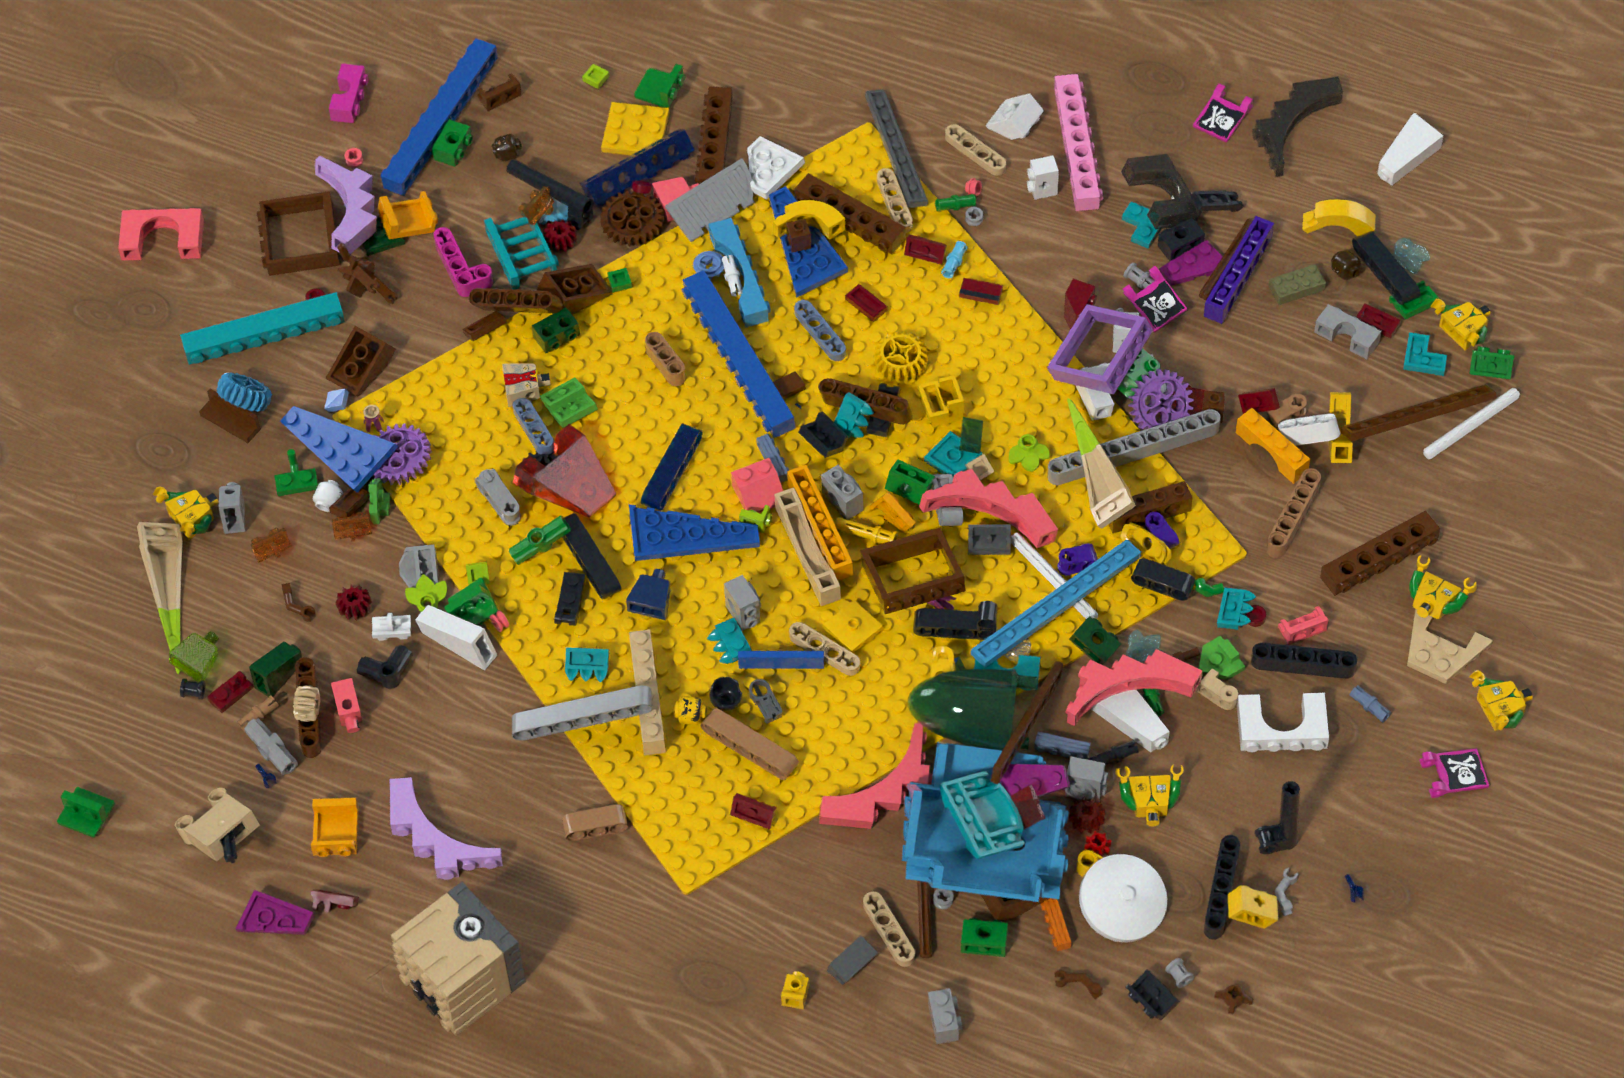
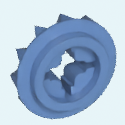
M714 251L702 252L694 259L693 269L696 273L704 270L710 279L714 276L719 277L720 273L724 272V265L721 260L723 257ZM712 262L713 267H709V269H706V265H709Z

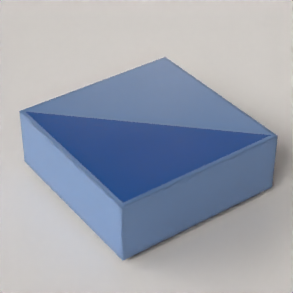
M346 389L328 392L325 410L333 412L346 409L349 392Z

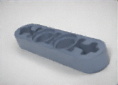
M800 300L796 302L794 313L799 322L831 360H843L846 356V346L809 301ZM811 321H818L820 323L816 327L809 325ZM823 334L831 336L829 340H822L820 337Z
M526 398L515 400L513 402L514 415L538 454H551L555 449L554 440L532 403ZM526 419H535L532 422L525 421ZM535 431H541V432H542L541 434H537V435H536V434H532V433L535 432Z

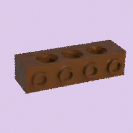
M1183 481L1132 496L1136 506L1111 522L1109 527L1113 534L1122 531L1123 526L1130 522L1139 526L1145 525V518L1151 512L1160 513L1164 519L1190 512L1192 495L1186 482Z

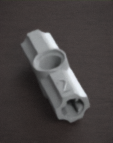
M259 718L248 722L244 728L245 733L256 744L260 754L267 761L270 760L282 775L293 772L298 763L285 748L281 738L276 733L272 734Z

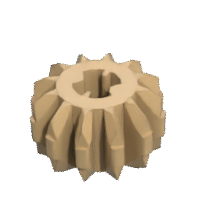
M298 686L293 699L294 717L296 720L305 722L315 721L319 715L320 708L319 689L313 686Z

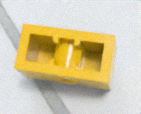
M1245 885L1238 886L1235 890L1228 893L1229 918L1263 929L1278 921L1277 896L1267 894L1265 891L1251 889Z

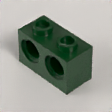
M566 307L532 325L533 338L545 353L558 349L564 343L572 341L580 335L579 323Z

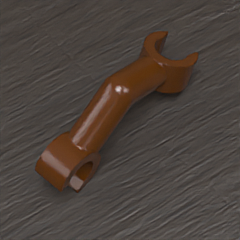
M290 583L281 584L286 609L301 615L304 621L311 622L310 617L305 614L307 612L316 614L315 609L312 606L302 607L294 604Z
M1063 970L1055 972V977L1064 978L1063 980L1055 981V986L1064 987L1067 983L1081 982L1093 998L1097 999L1102 995V987L1097 982L1094 983L1085 973L1067 974Z

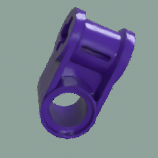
M1151 512L1146 516L1144 529L1162 540L1169 549L1179 545L1177 534L1171 529L1160 513Z
M1088 543L1061 550L1057 568L1059 573L1066 576L1080 573L1098 560L1094 546Z

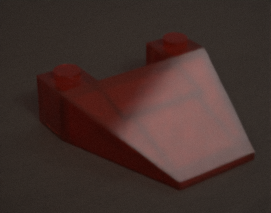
M568 424L555 437L554 451L559 456L545 467L529 455L516 466L513 483L528 494L590 518L616 496V492L586 436Z

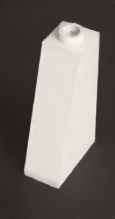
M1414 113L1380 160L1378 175L1383 181L1388 182L1392 186L1438 151L1442 146L1443 135Z
M427 605L415 619L424 635L483 670L497 656L485 629L430 605Z
M1137 690L1115 694L1091 708V710L1149 752L1164 748L1169 741V730Z

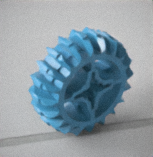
M230 372L224 373L218 381L217 393L219 396L237 407L259 412L267 409V406L270 404L272 392L263 383L258 382V380Z

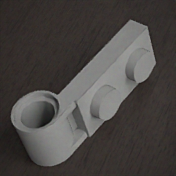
M952 474L934 475L932 490L948 483L952 484ZM940 507L936 509L940 526L962 525L963 510L961 507Z

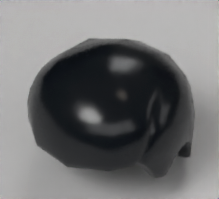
M719 677L714 680L709 694L713 706L721 711H731L738 707L742 699V692L739 689L738 681L731 677Z

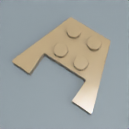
M1415 609L1407 666L1447 684L1465 669L1468 663L1477 659L1480 653L1485 649H1489L1492 645L1493 640L1476 632L1466 649L1426 630L1433 617L1428 615V617L1422 618L1417 614V609Z

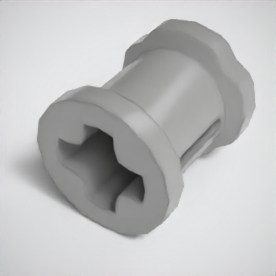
M1180 958L1173 960L1165 968L1166 972L1171 973L1176 980L1178 988L1185 987L1194 979L1193 973L1188 972L1183 965L1184 961Z

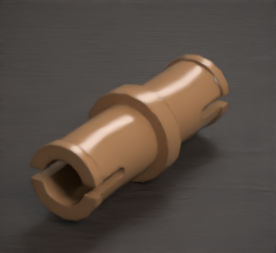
M270 695L257 707L253 706L248 714L237 721V724L240 727L252 719L259 718L261 721L265 720L264 717L279 707L277 701L268 706L269 703L275 700ZM247 724L241 728L244 732V728L247 726Z

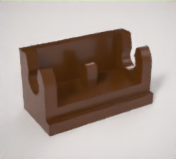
M512 73L508 75L510 79L507 82L486 92L482 88L477 89L479 92L477 96L487 111L522 95L520 82L517 81Z

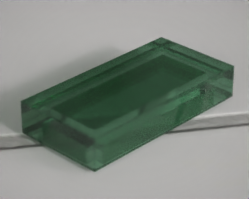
M963 417L959 450L980 453L982 420Z

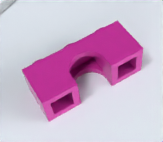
M341 64L337 80L339 90L346 91V93L332 95L329 105L331 121L354 123L355 117L360 112L359 103L364 98L363 88L368 84V74H365L364 66Z

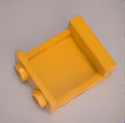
M425 191L420 192L419 199L390 203L387 196L379 197L377 211L389 239L434 233L435 226L438 224V216L436 212H433L432 201L427 197Z
M313 799L314 823L313 841L311 842L313 856L327 857L329 855L349 856L357 854L359 815L357 799Z

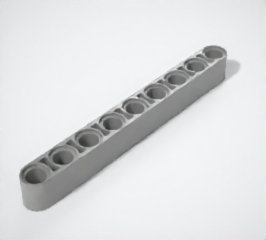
M1210 409L1100 445L1113 465L1118 467L1214 436L1219 432L1221 417L1216 410ZM1080 451L1052 459L1049 462L1047 477L1051 484L1061 485L1085 477Z

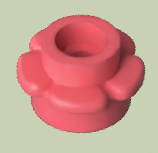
M972 178L966 182L965 191L968 195L974 194L979 196L982 189L981 181Z

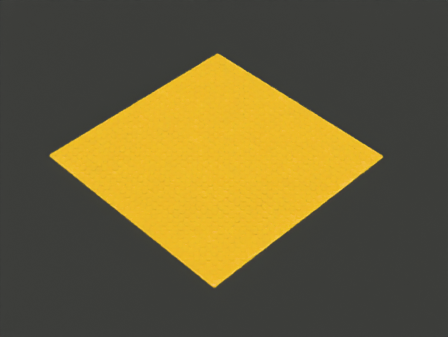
M867 122L804 157L805 164L777 189L779 190L786 186L795 197L794 188L809 173L891 219L877 184V173L883 168L891 169L893 172L894 170L878 130L870 122ZM883 177L886 180V184H889V179ZM921 180V185L928 200L927 206L908 208L912 217L913 227L910 232L906 233V239L893 254L880 250L874 244L864 241L854 233H849L846 229L830 240L824 235L847 265L848 272L797 298L780 237L777 238L773 233V221L775 218L769 198L765 199L753 193L754 203L745 209L740 204L737 206L740 212L730 217L734 225L737 224L739 227V238L744 240L746 246L745 253L751 257L752 271L756 270L759 280L757 282L758 286L762 285L764 301L769 302L771 312L768 313L769 321L745 327L739 312V298L741 295L738 296L736 289V296H731L729 283L725 280V269L724 272L720 273L719 277L714 276L710 280L772 382L796 371L806 385L805 390L784 399L794 416L796 428L776 438H773L770 432L767 433L762 425V418L757 417L753 410V403L746 400L745 390L737 385L736 375L728 370L727 360L725 357H720L716 342H711L708 329L702 327L699 314L693 312L690 299L686 300L682 293V288H684L683 279L696 274L693 269V262L696 256L705 251L716 252L706 227L702 228L704 232L702 236L690 242L680 227L677 226L656 237L653 241L647 242V244L598 269V273L611 289L607 272L627 268L632 288L612 292L608 297L573 314V317L579 323L580 335L574 340L564 343L558 349L545 353L533 338L532 333L533 324L552 314L519 312L506 319L507 323L475 341L468 340L354 402L347 406L346 409L334 413L332 416L333 421L367 433L363 410L368 405H376L379 408V414L385 421L383 423L379 418L384 432L387 431V426L394 429L395 424H397L401 428L405 423L407 428L413 425L415 430L419 428L422 433H425L430 442L432 453L429 454L431 460L426 461L428 467H421L423 474L417 472L415 473L416 479L412 476L409 477V483L403 479L401 485L398 484L397 480H395L393 485H390L389 480H387L386 483L382 482L383 488L387 493H390L391 499L424 544L435 545L438 563L459 591L468 586L466 564L487 562L490 584L486 585L498 610L507 618L509 627H503V631L499 632L494 627L491 619L486 620L483 624L545 707L636 687L629 632L650 630L666 753L644 755L639 715L569 730L564 733L614 801L624 807L628 820L685 895L692 893L819 816L822 796H843L857 793L892 772L907 753L915 723L923 724V731L927 732L926 744H922V752H925L937 745V742L945 740L1026 690L973 684L975 658L971 655V649L984 640L916 635L913 632L915 611L920 608L936 609L933 605L923 603L885 615L862 566L860 550L880 545L879 543L875 545L870 539L838 530L853 562V576L838 581L841 600L821 606L775 507L770 509V514L773 515L770 526H766L764 533L758 532L760 547L635 561L629 504L636 505V508L647 509V507L655 508V511L660 512L674 511L699 515L700 518L704 519L718 518L722 522H740L739 514L741 509L744 508L732 487L731 472L764 460L757 447L756 438L769 434L770 438H773L775 442V448L778 447L780 457H783L785 461V467L792 470L807 465L834 524L838 517L843 518V516L822 494L821 475L839 465L846 474L851 475L856 480L863 492V511L849 519L850 521L873 528L881 526L882 529L890 532L898 531V539L940 527L964 575L966 589L965 592L951 595L957 599H951L947 602L953 605V610L978 611V605L983 601L996 603L998 606L996 631L1056 590V588L1012 543L1010 555H968V525H1011L1006 521L985 512L962 508L963 523L961 526H940L936 510L923 513L919 504L886 490L885 485L889 470L898 459L931 475L942 474L924 461V457L950 431L978 449L986 456L994 470L993 473L980 480L984 487L990 483L1003 481L1015 499L1020 495L1033 493L1058 528L1055 541L1036 548L1023 533L1012 525L1010 534L1011 537L1015 533H1019L1058 573L1059 553L1065 548L1089 543L1094 546L1099 559L1123 542L1121 539L1122 531L1112 534L1109 524L1102 529L1097 526L1090 510L1086 477L1061 485H1053L1048 481L1047 477L1048 464L1052 459L1080 451L1067 402L1068 398L1073 401L1100 444L1140 432L1139 428L1114 400L1111 417L1091 420L1076 386L1054 380L1047 367L1063 343L1062 340L949 211L943 210L938 212L936 210L935 200L937 198ZM890 190L886 194L894 196L897 192ZM896 205L892 209L900 211L903 207ZM901 217V223H903V225H906L903 221V217ZM911 234L944 243L946 251L943 264L904 255L907 236ZM957 241L966 243L968 248L962 257L961 265L957 267L952 278H945L941 274V270L947 262L948 254L952 252ZM712 262L709 265H706V269H709V267H713ZM740 273V278H739V279H740L741 286H742V289H743V287H744V281H743V277H742V275H741V273ZM969 278L1003 285L999 304L995 305L959 298L963 279ZM858 284L888 306V311L875 322L845 300V295ZM800 300L809 301L846 346V356L843 360H831L799 322L794 313L796 302ZM811 321L809 323L813 327L820 324L818 321ZM904 331L905 335L912 333L913 338L919 336L920 341H924L925 347L928 350V362L925 370H922L921 376L916 375L915 380L908 378L907 383L904 379H900L898 383L896 379L890 381L888 376L883 378L882 372L878 373L874 365L873 352L876 344L880 343L881 338L886 339L887 334L893 336L894 332L900 335ZM649 333H660L684 363L685 382L682 385L673 386L669 384L647 355L645 337ZM823 334L820 338L822 340H829L831 336ZM1075 355L1067 366L1077 370L1084 368ZM502 364H535L537 375L549 373L551 385L539 387L540 396L575 377L585 387L586 394L597 405L598 410L562 428L548 411L541 398L530 401L554 440L555 456L561 455L562 461L565 462L566 474L563 475V481H557V487L551 485L549 491L546 487H543L542 491H539L537 486L531 489V485H525V481L521 477L520 465L523 464V458L529 459L528 453L534 455L536 450L516 419L513 406L508 407ZM955 375L964 399V420L932 427L921 400L918 385L936 380L939 382L940 378ZM827 378L878 391L880 383L887 384L889 387L899 386L901 387L899 397L908 401L913 416L907 424L902 425L891 422L887 437L868 434L867 426H858L862 430L864 437L855 438L851 436L847 439L842 452L826 458L798 433L801 426L815 421L819 412H824L833 422L835 421L840 408L826 404L818 389L819 383ZM798 403L799 405H801V409L797 407L795 404ZM863 415L869 423L870 416ZM526 419L525 421L532 422L535 419ZM371 422V430L368 434L380 436V432L377 431L374 423ZM535 431V432H533L532 434H536V435H537V434H541L542 432H541V431ZM1025 434L1033 435L1038 443L1045 445L1049 449V459H1040L1038 468L1033 472L1025 470L1021 462L1010 464L1008 458L1010 449L1016 446L1018 440ZM1160 453L1115 467L1131 491V496L1184 481ZM494 469L518 502L521 519L516 525H506L486 497L479 491L475 478L483 470ZM788 481L781 483L783 491L789 489ZM1188 486L1192 495L1191 511L1165 519L1179 539V545L1170 549L1171 558L1165 566L1188 573L1195 580L1204 578L1205 581H1208L1243 560L1247 552ZM886 492L894 495L898 499L900 506L904 510L909 511L916 522L904 533L884 519L885 513L878 508L873 511L869 507ZM572 513H576L617 577L622 589L620 592L602 600L585 575L586 579L576 626H571L569 623H554L564 572L585 574L563 538L561 537L553 542L551 549L547 552H538L520 565L515 562L509 553V549L525 539L531 529L542 528L560 515L566 517ZM1147 537L1144 545L1147 549H1150L1152 543ZM941 549L876 567L887 594L953 575ZM1138 559L1083 598L1098 613L1097 620L1101 622L1103 628L1108 633L1111 632L1116 636L1176 600L1133 583L1131 576L1137 566ZM654 569L663 570L666 573L664 579L670 581L671 591L666 620L627 611L626 599L638 578L643 574L652 576ZM1059 573V574H1060L1066 581H1068V580H1070L1071 578H1073L1075 575H1077L1078 573L1072 574V575H1068V576L1062 575L1061 573ZM743 575L758 594L761 602V608L759 609L760 622L753 628H747L742 631L752 651H806L793 643L789 638V628L796 622L804 623L842 646L823 629V624L853 600L883 625V630L853 653L860 659V670L855 675H846L824 662V669H739L738 661L727 664L720 663L719 660L725 652L713 651L714 646L719 641L707 640L708 635L715 629V625L733 618L725 605L724 583ZM1071 606L998 658L997 662L1001 667L1010 669L1017 665L1019 655L1040 657L1039 683L1046 679L1056 661L1063 663L1064 668L1085 655L1069 638L1086 619L1074 606ZM802 631L795 632V635L802 634ZM1092 636L1094 643L1101 644L1098 637ZM813 640L810 643L812 647H819L822 644L819 640ZM938 646H945L954 651V659L958 658L955 664L958 678L947 698L946 704L943 707L936 708L928 704L926 696L929 689L934 649ZM566 647L609 649V668L604 680L599 682L593 670L589 680L584 681L581 677L580 669H578L576 677L570 681L565 672ZM835 650L829 651L827 655L831 658H835L839 655V653ZM852 662L851 664H848V663H847V667H849L850 665H853V666H854V663H853V662ZM940 672L935 676V681L938 683H943L947 679L944 672ZM719 677H731L737 680L739 689L742 692L741 702L735 709L723 712L793 754L798 759L799 764L786 780L779 779L705 733L701 728V723L705 718H701V722L698 725L681 724L678 718H675L676 701H680L683 696L701 698L703 705L707 706V717L715 708L711 703L709 695L714 680ZM763 679L769 683L770 689L782 709L781 718L765 723V718L758 705L756 706L749 696V686L754 680ZM758 685L762 695L767 694V689L764 686ZM753 688V689H752L753 694L756 695V696H758L757 693H756V691H755V689ZM738 793L759 802H765L767 805L776 806L777 809L771 829L731 816L730 811L735 794Z

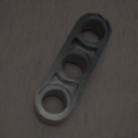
M1139 559L1131 576V580L1136 585L1181 601L1188 600L1196 582L1195 578L1188 573L1148 559Z

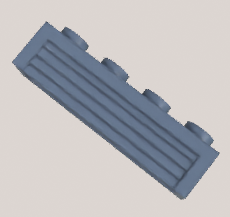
M769 434L757 437V447L764 459L770 458L780 483L787 481V471H789V468L785 467V461L783 457H780L778 447L775 448L773 438H770Z
M1037 732L1034 750L1048 752L1052 755H1061L1066 758L1087 759L1090 752V743Z

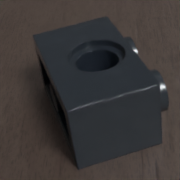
M1193 218L1181 221L1176 226L1165 229L1158 234V247L1169 261L1174 260L1205 241V233Z

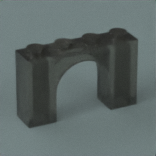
M1167 154L1127 159L1121 173L1129 186L1155 185L1164 189L1172 198L1171 200L1153 202L1147 216L1155 230L1172 228L1179 222L1190 218L1197 222L1202 211L1197 209L1191 198V192Z

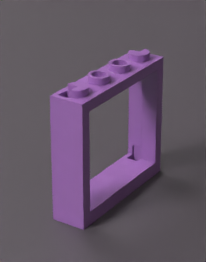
M1086 304L1057 353L1050 361L1047 369L1056 381L1114 394L1153 329L1145 317ZM1095 321L1131 329L1103 375L1067 367Z

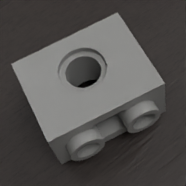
M839 465L821 475L822 494L844 519L849 520L863 511V492L851 475L846 474Z
M743 575L724 583L725 605L732 617L735 618L741 631L756 626L760 622L759 609L761 608V602L752 584L747 582Z
M1071 757L1067 771L1070 787L1065 789V796L1099 803L1101 795L1105 796L1107 790L1108 772H1105V763Z

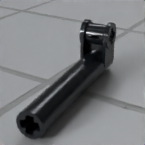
M512 159L508 163L507 173L568 206L567 221H570L577 231L583 227L584 223L590 222L593 219L594 202L591 198L516 159Z
M1288 781L1282 786L1279 824L1262 826L1254 832L1260 843L1259 852L1261 854L1290 850L1298 843L1300 787L1294 781Z

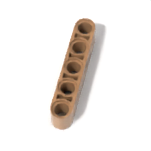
M1307 469L1301 475L1269 535L1267 544L1269 556L1280 558L1286 553L1319 491L1321 474L1318 470Z
M714 708L701 723V728L709 736L781 780H786L799 764L798 759L793 754L720 709Z

